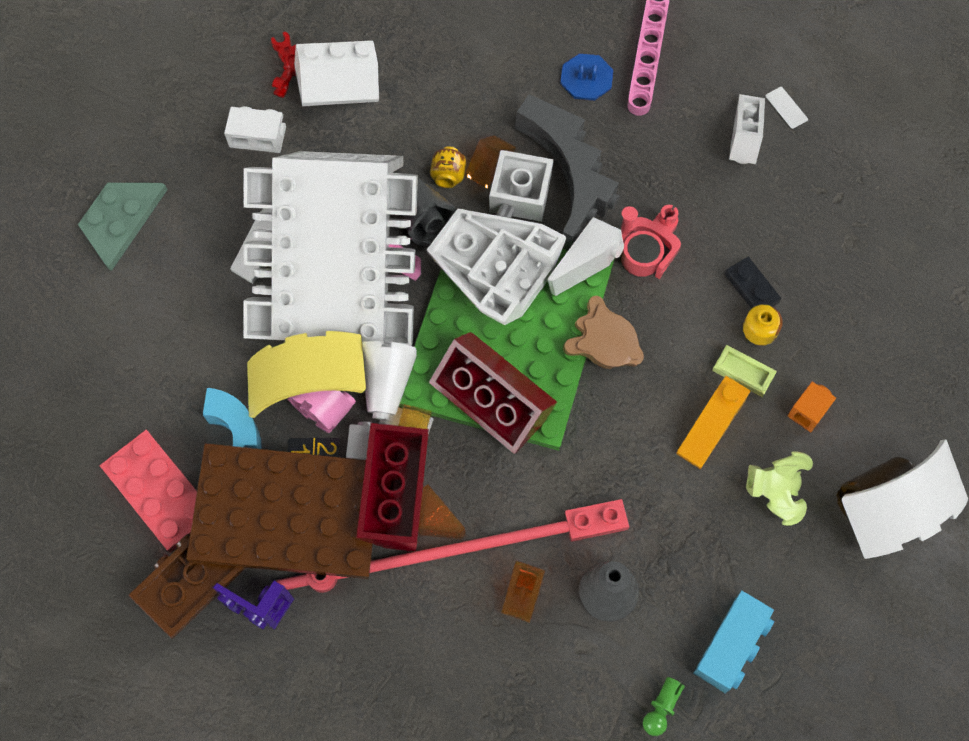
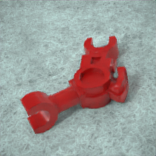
M283 32V42H277L274 37L271 38L273 49L278 52L279 57L284 63V72L281 77H276L272 83V87L276 88L274 95L282 98L287 94L290 80L293 76H296L294 65L296 45L291 46L290 36L287 32Z

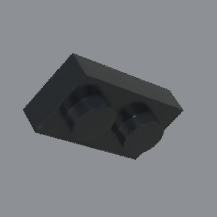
M749 256L726 269V277L751 309L761 304L773 307L780 302L781 297Z

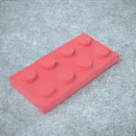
M147 430L99 465L169 553L177 548V543L185 535L191 533L197 491Z

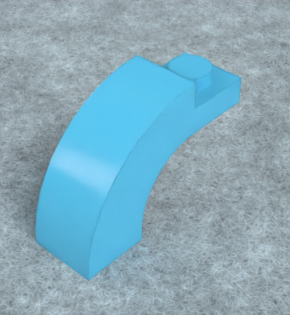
M207 388L203 416L207 422L229 429L233 434V446L262 449L258 427L253 418L249 417L247 408L229 393Z

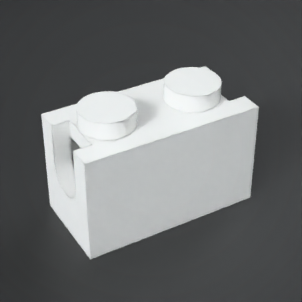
M245 106L240 108L231 107L224 133L229 147L280 153L286 130V124L282 123V112L272 109L256 110Z

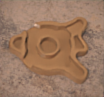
M600 296L591 297L587 303L588 314L580 317L575 322V327L582 333V336L568 339L563 345L564 353L569 356H585L594 364L606 369L627 365L635 367L643 361L644 355L639 347L634 327L622 316L611 312Z

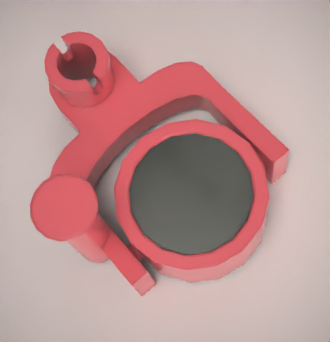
M673 205L662 207L661 212L653 221L644 217H637L638 211L634 207L628 206L622 210L621 232L624 249L621 254V262L630 274L646 277L656 272L655 277L660 279L678 254L681 242L673 234L678 224V209L675 207L672 210ZM664 243L668 247L670 252L662 261L664 255Z

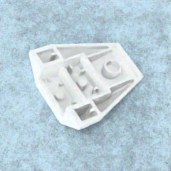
M457 209L428 247L427 253L480 312L506 325L524 315L546 284L547 279L555 269L566 236L539 223Z

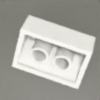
M373 41L296 44L294 65L302 106L379 101L378 61Z

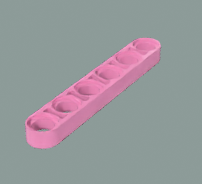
M646 0L627 103L628 110L637 116L645 115L651 107L669 0ZM656 14L661 17V20L653 22L649 20L648 16ZM654 35L658 40L650 43L644 37ZM648 55L651 56L654 59V61L650 64L643 63L640 58L642 56ZM639 77H647L650 80V83L647 85H641L637 82L636 79ZM636 98H642L647 104L638 107L632 101Z

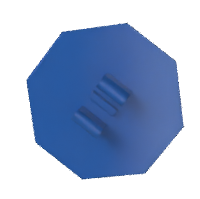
M578 54L563 64L560 84L574 99L595 101L611 90L613 69L600 55Z

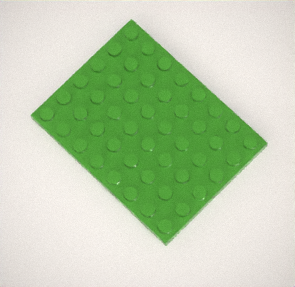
M562 249L555 268L566 255L567 250ZM614 260L608 267L557 296L551 294L547 281L524 315L506 325L480 312L441 268L414 346L417 350V356L399 407L485 430L429 383L453 340L472 332L557 401L544 424L527 442L559 451L586 357L582 355H566L563 345L568 339L582 336V333L575 327V322L580 317L588 314L587 303L591 297L600 296L602 299L604 298Z

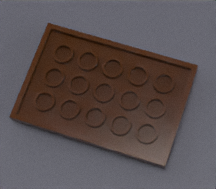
M205 443L187 562L369 579L373 544L357 539L366 460Z

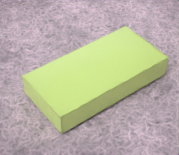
M728 345L725 346L712 370L723 377L728 376L761 397L764 396L777 372Z

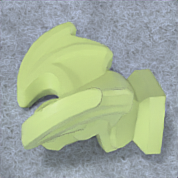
M797 451L791 452V456L773 461L774 467L761 469L759 466L749 465L746 483L748 493L752 497L764 495L769 498L767 507L774 514L782 518V525L786 526L800 522L807 510V504L804 499L794 502L791 495L798 496V491L802 484L801 471L798 470H810L813 466V461L809 455Z

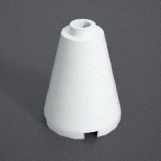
M382 341L362 342L367 412L373 414V419L389 420L390 416H394L397 413L417 356V350L413 346L391 342V345L382 344Z

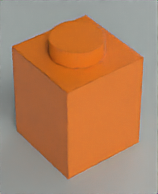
M812 381L787 417L811 433L833 404L836 397L832 395L828 388L823 385H817Z

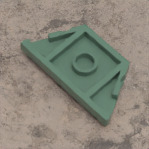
M107 183L78 223L109 270L112 271L168 190L165 184Z

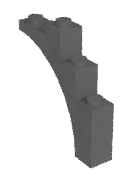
M529 94L517 111L515 129L531 137L547 150L559 165L567 181L571 196V216L562 234L566 236L562 249L568 251L593 217L596 218L599 215L604 218L608 209L613 210L620 197V195L616 194L619 183L599 174L602 168V163L599 162L602 151L583 142L586 132L583 131L585 119Z

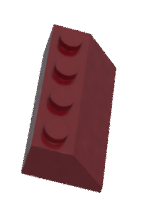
M472 332L453 340L429 381L433 387L514 454L544 424L557 404L555 399Z
M370 423L357 539L386 549L416 551L429 429Z

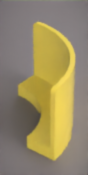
M326 331V336L308 337L307 333L285 338V343L273 348L270 345L264 347L247 362L249 417L255 418L272 404L300 394L318 391L363 393L366 390L362 338L360 334L340 331Z

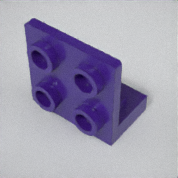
M273 581L270 587L266 586L258 597L259 604L257 607L218 583L213 587L220 594L217 599L225 607L237 614L243 610L242 615L263 630L266 625L275 630L294 600L288 590L276 581Z

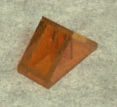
M495 135L479 140L466 171V176L488 188L494 179L500 151L515 152L516 147Z
M427 484L423 487L419 520L420 535L462 539L466 536L465 527Z
M516 561L501 613L530 623L544 582L545 570Z

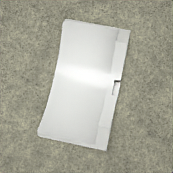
M946 439L940 440L936 449L923 462L901 476L863 491L846 494L842 498V503L865 559L903 550L901 544L918 537L921 541L930 538L941 531L940 524L949 517L950 519H956L968 501Z

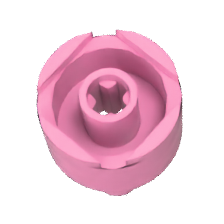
M345 391L310 392L287 399L304 417L317 422L315 425L326 433H330L356 402Z

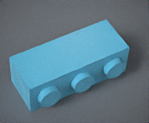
M741 591L735 598L693 674L724 693H727L731 687L737 689L745 676V673L741 671L746 661L751 663L760 649L756 645L760 635L766 637L774 624V621L770 619L774 609Z

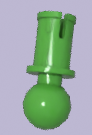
M666 678L656 701L651 702V705L656 708L655 711L647 713L643 719V728L651 736H659L666 731V715H674L673 709L685 687L673 678Z

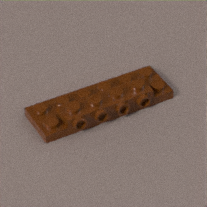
M190 534L185 535L177 543L176 547L178 549L170 556L165 555L159 559L154 565L155 570L129 594V597L171 639L177 636L219 595L213 589L216 583L226 588L246 568L187 562Z

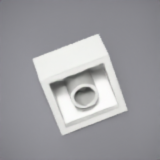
M501 150L489 196L490 212L497 213L501 204L506 203L514 208V217L542 222L553 159Z

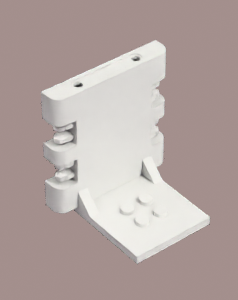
M298 151L272 158V168H244V207L272 209V213H253V219L256 221H272V230H253V237L272 239V242L250 241L244 243V265L272 266V269H252L253 276L272 278V286H252V293L272 295V297H251L244 300V338L285 340L287 337L307 333L308 337L326 336V331H340L360 334L362 342L382 341V344L391 345V342L412 346L414 306L387 303V301L408 300L407 293L388 292V283L399 285L409 283L408 276L390 275L388 272H415V249L389 247V244H410L409 237L389 236V227L407 228L411 225V220L390 218V214H417L418 175L393 173L403 167V156Z

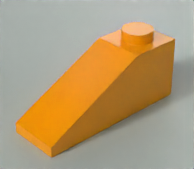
M725 376L676 454L701 469L742 408L750 390Z

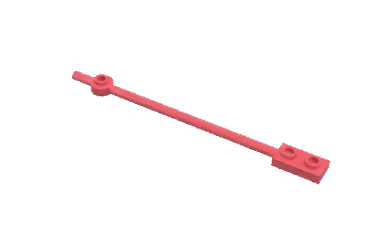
M620 499L566 510V521L372 560L370 573L569 532L572 542L629 529L623 500ZM307 573L279 579L277 582L287 590L310 585L314 591L325 593L334 588L337 580L348 577L326 575L323 580H317V574Z

